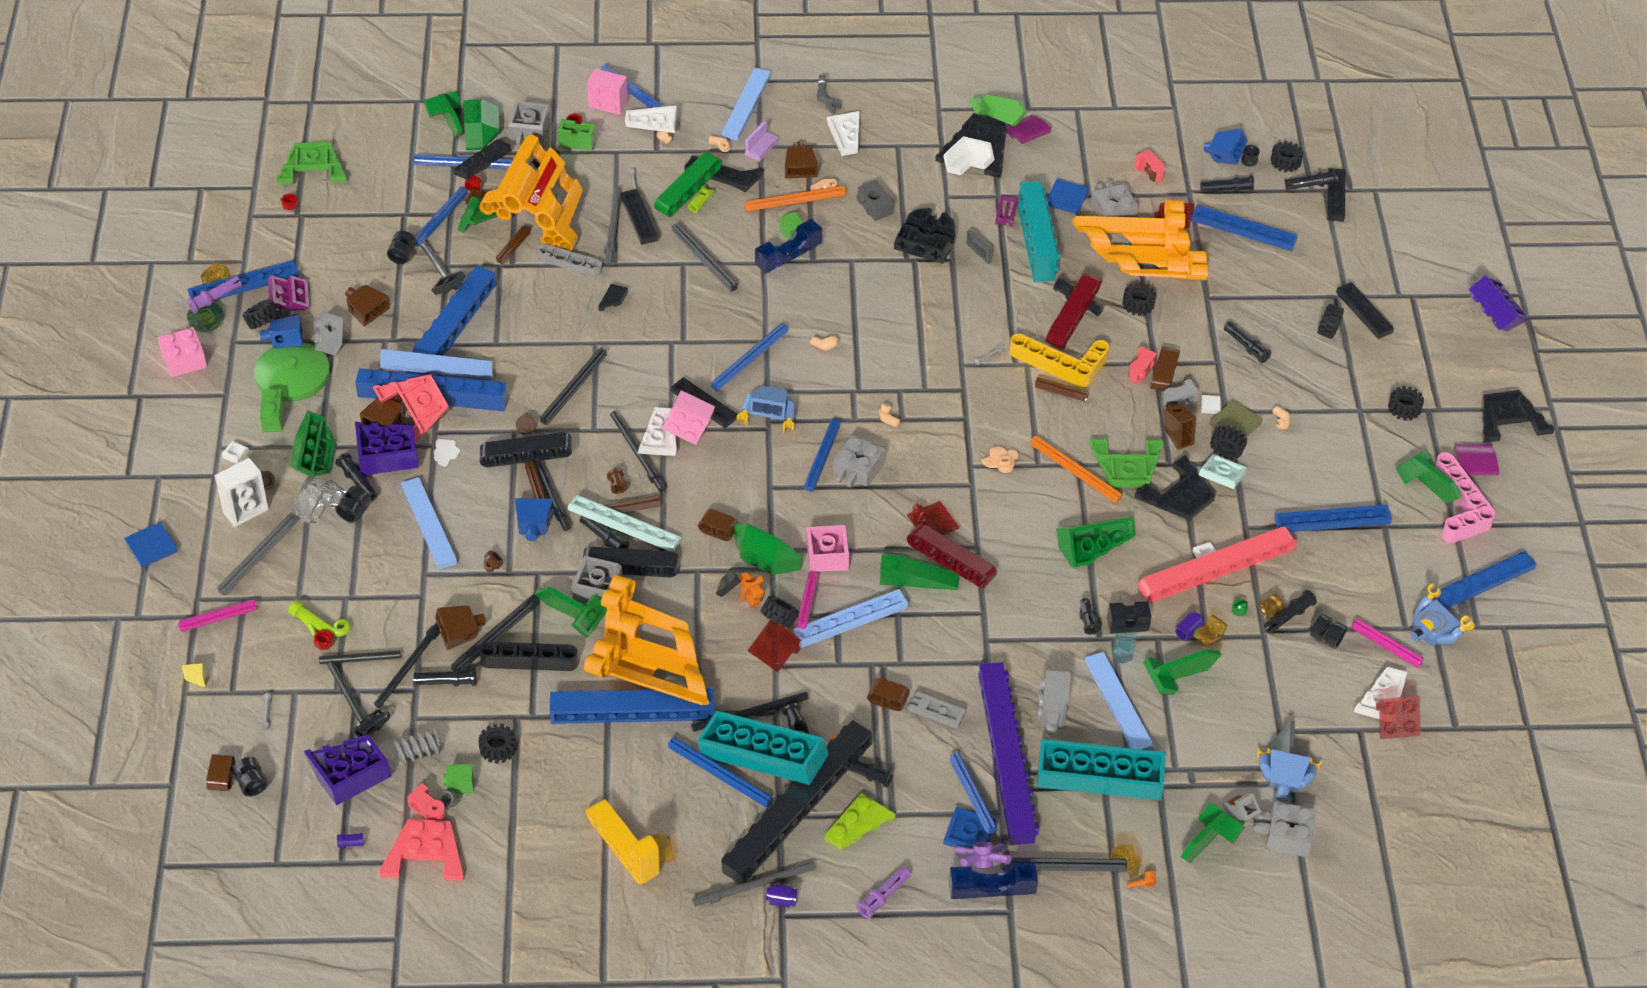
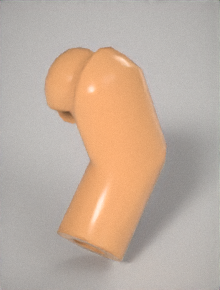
M657 132V138L661 142L664 141L665 144H668L672 140V136L668 132Z
M709 137V144L717 145L723 152L730 150L731 145L726 138Z
M833 178L822 179L811 185V190L836 187L837 181Z
M814 336L810 344L827 351L835 348L839 344V340L834 336L825 339Z
M882 404L879 409L881 421L897 428L900 424V419L891 416V406L889 404Z
M1279 406L1274 407L1273 414L1280 418L1277 420L1279 424H1276L1277 428L1287 429L1290 425L1289 412Z

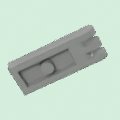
M915 692L914 698L910 701L911 704L907 707L910 712L955 729L959 728L966 709L926 694Z

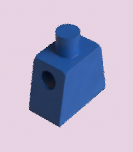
M1242 129L1218 132L1215 134L1212 142L1204 144V152L1210 153L1215 162L1237 165L1248 140Z
M300 315L271 321L270 329L260 331L261 342L271 340L273 348L302 346L303 328Z
M515 498L519 534L526 535L528 541L537 540V535H545L553 514L552 499Z

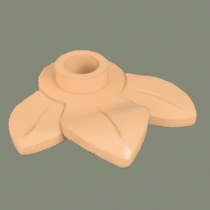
M992 447L990 449V456L981 459V463L986 467L998 468L1000 472L1008 473L1015 466L1018 452L1014 449L1006 451L1003 447Z

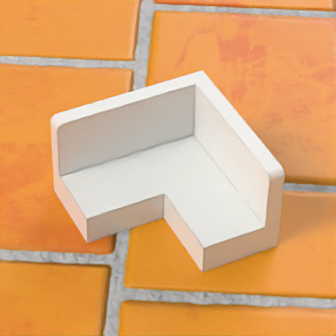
M963 136L944 154L947 172L962 175L970 166L986 169L994 161L991 143Z

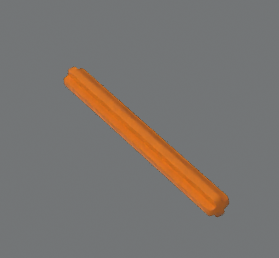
M837 186L745 201L744 209L746 212L841 197L846 195L845 186Z
M1034 436L1031 439L1030 444L1113 502L1118 503L1121 500L1122 493L1038 436Z

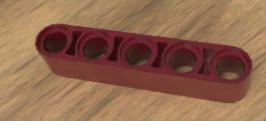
M1086 273L1082 275L1046 336V343L1060 349L1065 348L1098 293L1102 283L1101 279Z
M924 524L918 525L907 536V542L912 548L978 587H986L997 575V570L991 563Z

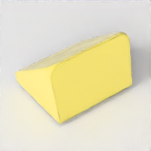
M202 663L182 665L185 680L205 687L206 675Z

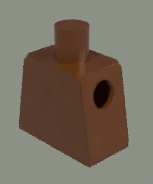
M796 142L794 146H789L785 160V178L818 177V162L811 146H804L802 142Z
M363 285L357 290L349 287L345 292L349 312L364 327L390 309L388 295L368 285Z
M396 395L381 403L379 398H376L360 412L362 425H371V423H378L379 426L388 427L390 424L400 425L404 418L403 406L401 405L403 403L402 398Z
M1183 404L1167 405L1164 407V429L1177 450L1194 445L1195 415Z
M468 605L437 608L435 620L447 650L475 639L478 627L486 625L484 614L473 615Z

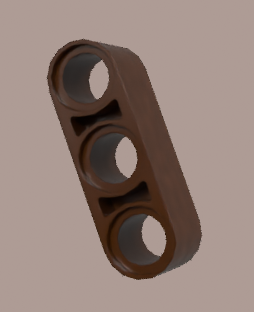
M1167 347L1161 348L1151 381V389L1164 392L1167 388H1170L1180 355L1179 350Z

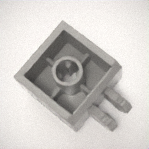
M515 101L508 126L509 138L516 140L517 145H521L525 137L534 135L539 138V142L543 143L550 122L549 104Z
M1108 181L1105 183L1106 188H1103L1100 183L1096 184V190L1092 191L1091 207L1096 216L1137 218L1138 205L1125 183L1113 186L1112 182Z
M851 435L834 458L833 472L837 473L836 481L840 483L846 477L848 478L846 485L850 488L855 482L869 486L884 465L885 449Z
M584 556L572 584L573 599L578 602L587 603L594 594L602 599L605 590H610L612 578L615 575L623 577L622 566L618 563Z
M1046 670L1045 678H1041L1037 718L1041 719V727H1045V731L1050 734L1057 732V729L1063 728L1066 724L1070 672Z
M1274 801L1271 813L1261 812L1254 816L1257 823L1253 824V830L1268 835L1267 848L1270 851L1308 858L1312 845L1316 809Z

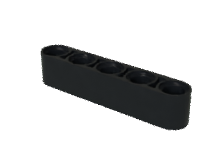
M560 432L485 442L480 445V464L483 467H497L525 463L531 460L535 462L566 458L572 454V437L569 433Z
M587 547L583 552V558L588 556L620 564L623 575L668 578L677 575L679 556L672 551Z
M484 642L479 647L480 663L485 668L573 671L579 665L578 650L575 646L569 644Z

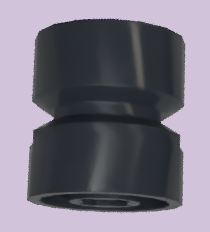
M397 231L387 250V257L396 264H406L416 245L414 235L407 231Z
M351 486L345 493L344 498L336 505L335 511L343 520L354 523L362 514V510H365L369 505L371 498L362 488Z
M1322 613L1315 621L1310 636L1319 641L1325 640L1326 645L1336 649L1346 634L1347 626L1338 621L1334 623L1331 617Z
M245 757L233 765L232 771L243 795L247 797L256 796L267 788L268 781L255 757Z

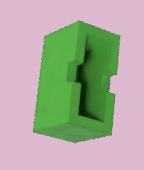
M561 120L558 128L559 146L593 150L596 141L595 124L585 122L575 124V121Z
M262 389L260 410L262 431L282 432V415L284 411L282 390Z

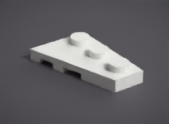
M677 106L626 110V127L675 133Z
M859 111L827 117L828 127L841 156L858 153Z
M654 408L638 454L676 455L675 435L662 429L671 408Z
M1387 667L1370 691L1364 695L1363 700L1357 704L1354 712L1394 723L1407 672Z

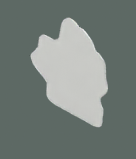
M447 439L436 440L434 460L439 465L446 467L451 459L457 458L460 449L455 446L456 441Z

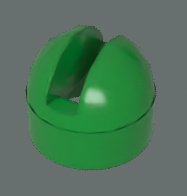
M1243 599L1235 600L1232 604V613L1236 616H1244L1248 610L1246 601Z

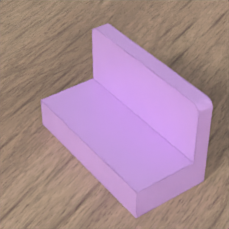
M763 121L745 141V155L759 162L778 143V136L767 132V122Z

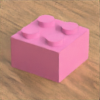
M594 69L587 81L589 107L621 115L628 103L627 77Z
M194 327L157 337L170 377L207 367L204 352Z
M681 390L662 429L696 445L711 418L715 406Z
M845 525L806 527L809 572L848 570L849 551Z

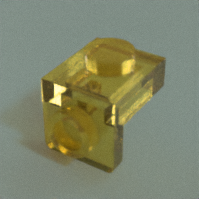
M216 262L201 274L203 284L230 277L229 269Z
M1211 615L1205 625L1195 630L1193 636L1201 644L1209 647L1221 640L1227 624L1215 615Z
M663 833L651 835L658 846L659 864L674 861L675 857L670 836H664Z
M1132 844L1118 845L1112 848L1110 859H1125L1127 861L1126 870L1129 878L1137 877L1142 863L1140 856L1136 855Z

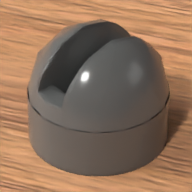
M444 791L440 801H442L445 808H452L458 804L459 796H457L456 792Z

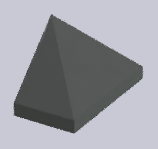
M968 230L966 244L987 264H990L994 245L973 231Z
M1290 721L1267 745L1270 750L1293 754L1295 721Z

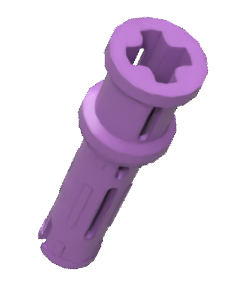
M235 276L208 292L201 291L200 295L192 299L188 298L187 303L190 309L197 313L200 308L206 305L210 306L213 303L212 301L242 287L241 281L233 284L239 280Z
M901 867L878 890L869 892V896L863 902L861 901L856 905L859 913L863 917L870 919L873 916V912L883 907L886 899L911 877L909 870ZM896 880L897 882L890 889H888V887Z

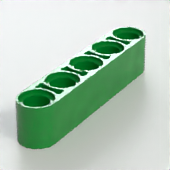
M707 151L704 152L656 199L654 209L668 217L673 216L721 168L722 160Z

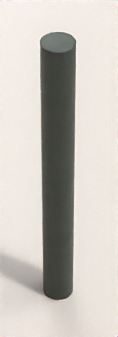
M401 651L319 656V664H328L331 661L346 663L401 658Z
M331 661L327 666L361 725L366 720V717L336 663Z

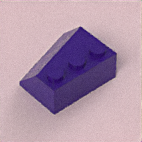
M1485 275L1470 287L1469 290L1472 292L1471 297L1477 303L1480 302L1483 306L1481 308L1488 317L1491 316L1494 319L1493 324L1498 330L1509 331L1528 320L1527 316L1514 300H1510L1511 294L1502 287V282Z
M355 421L358 459L362 475L419 468L413 426L390 424L388 427L379 426L378 423L362 425L361 422Z
M369 735L345 740L341 745L337 746L325 745L322 746L323 749L311 751V749L304 750V754L317 780L336 806L392 777L388 760Z

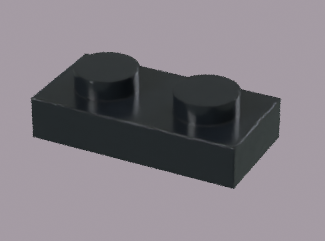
M460 271L442 277L431 291L438 295L441 293L446 294L453 289L457 290L463 285L462 281L466 275Z

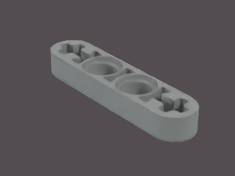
M547 244L540 245L537 248V257L542 262L589 276H598L602 273V263L598 259ZM559 256H564V257H566V258L563 259V260L557 259V257H559ZM575 261H581V262H582L581 264H578V265L573 264V262H575Z

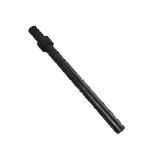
M613 411L610 414L611 418L644 467L648 479L651 483L655 484L659 492H663L666 487L660 480L661 476L657 470L653 469L644 454H638V444L618 413Z
M535 461L538 474L548 497L552 499L555 518L560 522L563 531H568L570 526L565 509L559 503L542 461Z
M437 622L434 626H430L424 639L374 702L376 707L381 708L432 640L439 636L440 630Z
M803 692L729 714L745 718L787 706L791 703L808 700L809 697L807 692ZM713 716L706 718L705 721L691 724L692 732L705 729Z

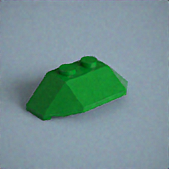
M464 100L466 151L482 150L500 132L499 106L484 100Z
M308 410L294 439L289 465L295 470L311 477L326 475L331 472L336 442L331 430L327 426L325 417Z
M736 523L734 525V538L740 559L744 562L752 564L772 575L802 569L803 555L799 552L796 553L783 540L750 524Z

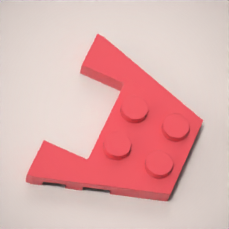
M431 375L373 387L381 403L400 394L416 423L413 426L415 442L449 409L446 400Z
M408 819L379 871L380 877L399 878L402 859L445 861L444 880L463 881V871L451 822Z

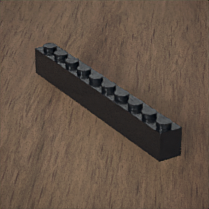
M854 720L848 725L843 726L839 735L828 743L827 750L829 755L811 784L792 781L788 790L783 795L778 796L775 804L763 813L762 818L749 828L748 833L736 842L735 847L730 853L727 852L721 860L722 873L738 884L746 882L843 777L853 763L873 744L872 732Z

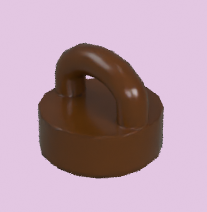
M523 415L516 420V429L521 434H530L535 428V422L530 416Z
M260 471L264 490L271 489L275 484L274 475L270 471Z
M492 550L488 551L484 555L483 565L485 570L493 572L495 569H499L503 565L501 556Z

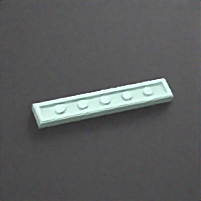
M576 495L568 505L569 511L668 551L674 552L681 542L682 537L579 495Z

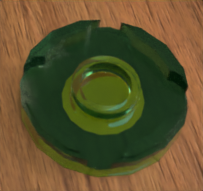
M216 303L200 308L197 313H194L191 309L187 312L188 325L191 328L194 327L195 331L198 332L213 331L219 328L224 320L223 310Z

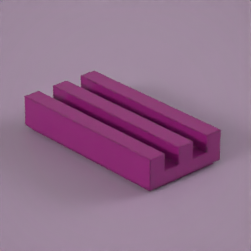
M1001 196L995 224L999 225V222H1002V225L1008 223L1009 226H1013L1018 198ZM1007 201L1004 217L1002 218L1000 216L1003 203ZM1011 202H1014V203H1013V207H1012L1011 216H1010V219H1009V218H1007V216H1008V212H1009V208H1010V203H1011Z

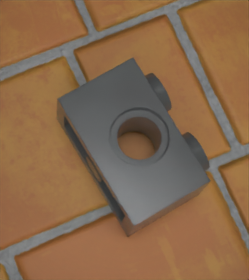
M877 180L858 187L857 201L860 205L862 204L866 213L874 221L893 214L894 201Z

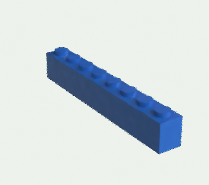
M476 266L472 272H469L463 285L455 295L451 296L449 303L446 307L442 308L440 315L437 319L433 320L431 327L428 331L424 332L422 339L419 343L415 344L412 352L444 356L496 287V273ZM406 371V373L430 375L429 373Z
M359 368L355 381L357 397L376 399L378 396L373 389L376 385L383 386L391 382L398 383L426 375ZM431 375L448 406L505 411L508 400L507 383Z
M705 688L709 701L707 705H700L657 690L646 689L550 692L551 724L705 721L706 718L714 715V688Z

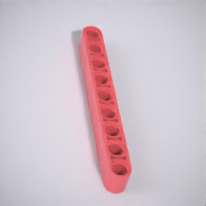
M1280 527L1144 577L1138 582L1137 587L1146 601L1151 603L1287 553L1296 547L1297 541L1286 527Z

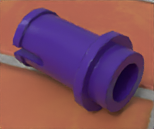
M341 832V835H337V848L342 847L344 849V847L363 846V833L344 834Z

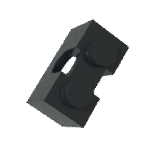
M1134 602V605L1125 606L1123 603H1109L1107 622L1110 634L1149 631L1152 617L1149 602ZM1136 619V622L1133 624H1125L1126 620Z

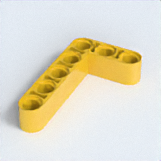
M1014 334L1011 337V356L1078 387H1087L1108 360L1109 344L1103 340L1095 341L1083 358L1078 360L1023 334Z
M605 799L585 810L591 824L639 885L659 875V850L651 835L637 840Z

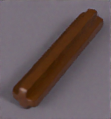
M523 225L496 256L497 263L504 264L530 234L529 227Z
M1037 377L1035 381L1036 388L1084 402L1087 401L1089 392L1041 377Z
M532 460L525 462V469L534 498L546 499L535 462Z
M660 495L606 504L605 506L618 512L626 513L659 507L662 502Z

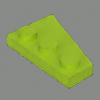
M861 793L824 835V840L843 850L860 840L869 831H875L886 821L894 820L895 813Z

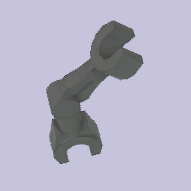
M819 75L817 100L825 103L828 111L834 114L835 107L841 109V102L826 97L824 91L826 75Z

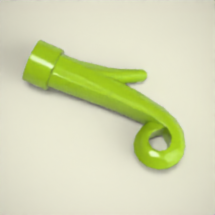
M295 600L288 609L290 615L299 618L308 627L313 637L316 634L315 629L319 631L328 630L335 637L344 636L351 629L350 622L345 619L336 621L333 627L298 600Z

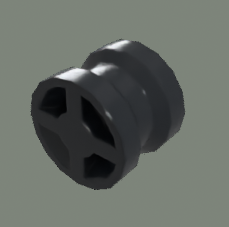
M1246 145L1241 156L1242 164L1248 167L1257 165L1260 153L1259 148L1254 145Z

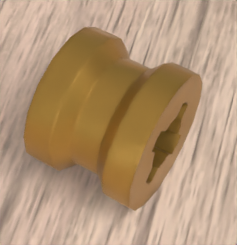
M1272 594L1268 597V600L1265 599L1260 602V609L1267 618H1273L1277 612L1280 613L1285 609V605L1280 596Z

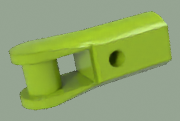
M702 186L697 195L688 204V209L691 212L697 213L713 197L714 190L706 189V186Z

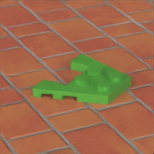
M330 141L294 143L287 157V162L281 169L280 176H277V185L293 184L294 171L330 170V182H346V175L342 170L340 162L337 160Z
M1090 439L1089 446L1110 486L1142 488L1146 484L1150 486L1163 447V440H1146V455L1108 454L1107 439Z

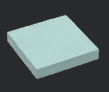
M1212 454L1200 469L1199 475L1234 489L1245 476L1248 468Z

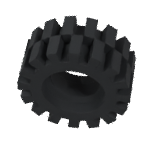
M1284 141L1283 144L1278 142V145L1275 144L1272 149L1271 164L1274 165L1275 169L1279 168V171L1282 169L1284 172H1287V170L1293 172V169L1295 171L1298 170L1303 158L1302 148L1298 147L1296 143L1292 145L1293 142L1289 144L1287 141Z
M1134 283V286L1130 284L1129 288H1125L1122 305H1124L1123 308L1127 309L1128 313L1132 311V315L1138 313V316H1141L1142 313L1147 315V312H1152L1155 306L1156 292L1152 287L1149 288L1148 284L1143 286L1144 283H1140V285ZM1134 298H1142V299H1144V300H1143V301H1138V300H1135Z
M267 299L248 308L242 316L250 329H256L266 325L267 322H271L272 319L278 316L279 312L272 300Z
M1329 304L1324 311L1317 333L1332 339L1339 328L1344 309Z
M1402 386V389L1397 387L1390 396L1389 412H1392L1393 416L1398 415L1397 419L1403 417L1404 421H1407V418L1409 420H1413V417L1415 419L1418 418L1424 404V397H1421V392L1417 393V389L1411 390L1412 387L1410 386L1408 389H1406V386ZM1401 401L1409 402L1412 405H1404Z
M1221 425V427H1217L1211 438V449H1214L1215 453L1218 452V456L1221 457L1223 455L1225 459H1228V457H1230V460H1233L1234 457L1237 459L1242 455L1247 445L1246 435L1244 433L1241 434L1242 431L1240 429L1238 431L1235 430L1236 427L1234 426L1230 428V425L1226 427Z
M768 596L760 610L767 619H771L772 622L787 628L793 626L799 615V611L794 606H791L792 604L786 603L785 600L775 596Z
M493 724V728L489 725L486 727L487 731L483 729L481 734H479L478 740L480 754L483 755V759L486 760L488 758V762L492 763L494 760L495 764H499L498 760L504 763L506 762L505 758L510 760L512 758L511 755H515V750H517L516 736L513 730L510 731L509 726L504 728V724H500V727H497V724ZM495 740L505 741V744L501 747L490 746V743Z

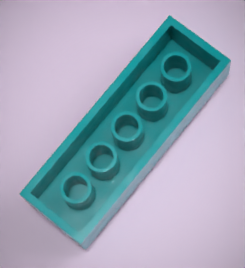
M1041 181L1020 182L1017 205L1033 282L1055 281V274L1058 273L1057 261L1060 260L1059 250H1056L1057 239L1056 237L1053 238L1054 226L1050 224L1051 213H1048V200H1045L1046 190L1042 188Z
M720 711L714 713L697 739L701 753L710 759L808 785L811 784L829 755L823 737Z
M1041 739L1036 787L1161 801L1164 788L1165 752Z

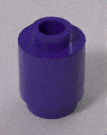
M1189 612L1177 625L1175 630L1177 636L1184 641L1192 639L1204 627L1203 617L1199 613Z
M772 884L771 888L767 887L766 900L769 901V905L788 908L796 906L798 889H793V886Z

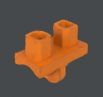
M743 573L739 577L741 580L739 586L742 588L739 598L741 602L747 600L752 608L762 602L761 598L765 595L762 588L764 579L762 576H759L756 580L753 574Z

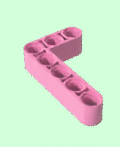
M1447 452L1440 453L1437 457L1435 468L1455 482L1462 494V497L1457 499L1456 502L1465 512L1450 517L1445 521L1442 538L1448 543H1455L1490 530L1495 518L1494 509L1454 456Z

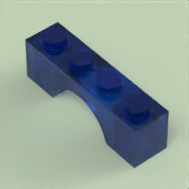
M811 218L798 225L795 233L787 242L774 246L768 241L755 248V264L765 274L822 244V228Z
M1035 862L1014 863L1009 869L995 874L979 873L972 866L950 867L949 888L951 899L1036 894L1038 878Z

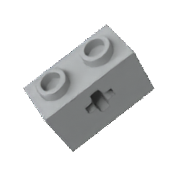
M321 312L319 318H316L313 324L315 329L313 335L315 350L336 356L342 345L343 317Z

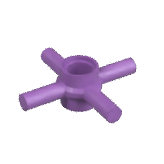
M978 842L973 844V849L957 846L955 850L956 854L967 856L960 861L963 867L974 863L975 867L988 868L993 866V861L1006 864L1011 862L1010 855L999 854L1006 850V846L1003 843L993 846L990 842Z

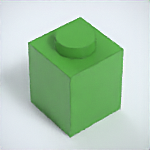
M795 212L779 218V231L790 243L805 237L806 224Z
M472 764L447 765V773H443V786H447L448 791H453L457 794L473 793L474 775Z

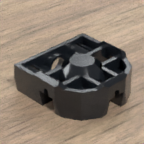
M916 209L908 214L906 222L903 223L896 236L894 249L944 264L955 244L954 219L947 213L942 212L937 220L936 216H932V209ZM917 245L922 246L924 250L919 249Z

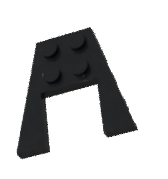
M973 113L962 125V129L958 133L956 132L953 139L946 143L942 151L935 156V161L945 164L944 154L963 136L989 142L993 149L994 161L984 169V174L1001 178L1006 123L995 118Z

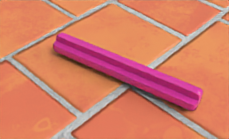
M811 571L808 573L796 623L797 628L803 630L806 629L819 576L817 572L813 573Z
M255 600L246 601L178 621V627L183 632L255 611L257 605Z
M1356 619L1353 623V630L1413 666L1419 668L1424 660L1422 656L1360 619Z

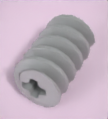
M433 729L432 735L428 730L425 731V737L421 733H417V740L412 735L409 736V742L405 738H401V745L396 740L394 741L397 756L405 765L407 764V758L415 762V755H418L421 760H423V753L431 757L432 750L439 755L440 745L435 729Z

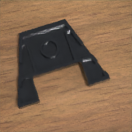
M1519 390L1483 394L1482 426L1484 443L1500 441L1501 434L1497 426L1531 422L1537 436L1553 434L1554 427L1544 421L1545 417L1533 409V405Z
M1184 455L1173 464V469L1184 476L1182 480L1162 495L1146 484L1135 492L1134 498L1186 520H1191L1214 502L1215 494L1205 480L1201 479L1197 474L1198 470L1190 464L1189 458Z

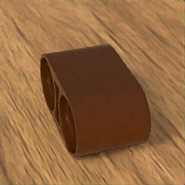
M708 509L698 523V528L704 534L723 541H729L734 535V525L739 522L730 515Z
M876 678L873 681L867 699L874 705L894 711H901L904 708L910 691L904 685Z
M212 754L206 779L207 790H230L233 778L232 768L235 764L234 755Z

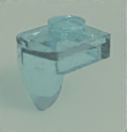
M1116 634L1113 648L1115 660L1123 664L1133 659L1136 636Z

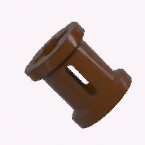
M618 468L612 469L607 473V479L611 482V492L614 494L623 493L627 490V483L623 479V470Z

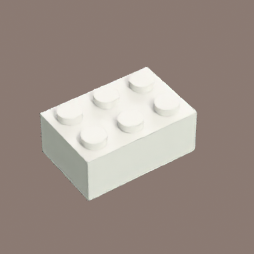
M250 458L215 475L223 513L234 527L269 510L261 472Z

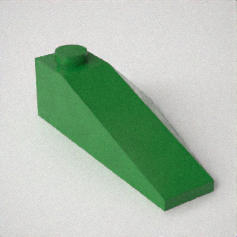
M1134 517L1056 528L1059 549L1071 567L1089 565L1095 559L1109 553L1108 551L1122 545L1136 536Z
M882 552L880 585L958 590L959 575L953 571L903 553Z

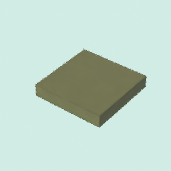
M1233 400L1210 420V426L1215 429L1221 427V425L1225 427L1230 425V428L1234 426L1236 427L1235 430L1238 431L1240 429L1242 431L1241 434L1244 433L1246 435L1245 438L1262 423V418Z

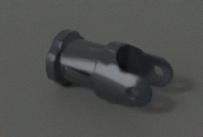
M1083 598L1080 601L1079 616L1084 623L1083 630L1085 634L1093 635L1101 630V624L1097 621V611L1091 605L1090 600Z
M791 703L784 707L783 714L788 719V728L795 731H804V733L809 734L806 721L800 713V705Z
M381 710L374 711L366 717V720L361 725L354 727V733L357 737L370 736L374 731H379L390 719V713L387 711L382 713Z

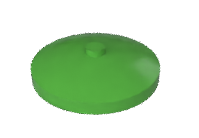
M303 342L302 346L272 347L268 349L257 360L254 375L256 384L261 392L262 389H281L283 401H299L315 395L326 385L330 376L328 359L322 351H316L314 345Z

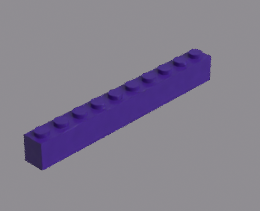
M1003 662L979 664L978 678L1009 845L1035 843L1036 835H1039L1038 822H1034L1033 818L1036 816L1034 804L1031 805L1030 802L1032 800L1031 787H1027V782H1029L1028 770H1024L1023 766L1025 765V754L1020 751L1022 739L1021 736L1017 735L1019 723L1018 719H1014L1016 713L1015 703H1011L1010 699L1012 698V687L1007 684L1009 682V672L1005 670Z

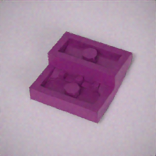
M1030 115L1021 119L1016 126L1007 124L1005 132L1012 139L1017 138L1023 144L1051 133V127L1039 117Z
M272 275L269 277V300H272L276 308L286 307L291 310L309 309L307 280L295 276H290L288 280Z
M1455 444L1454 452L1458 463L1467 475H1499L1498 461L1492 444Z

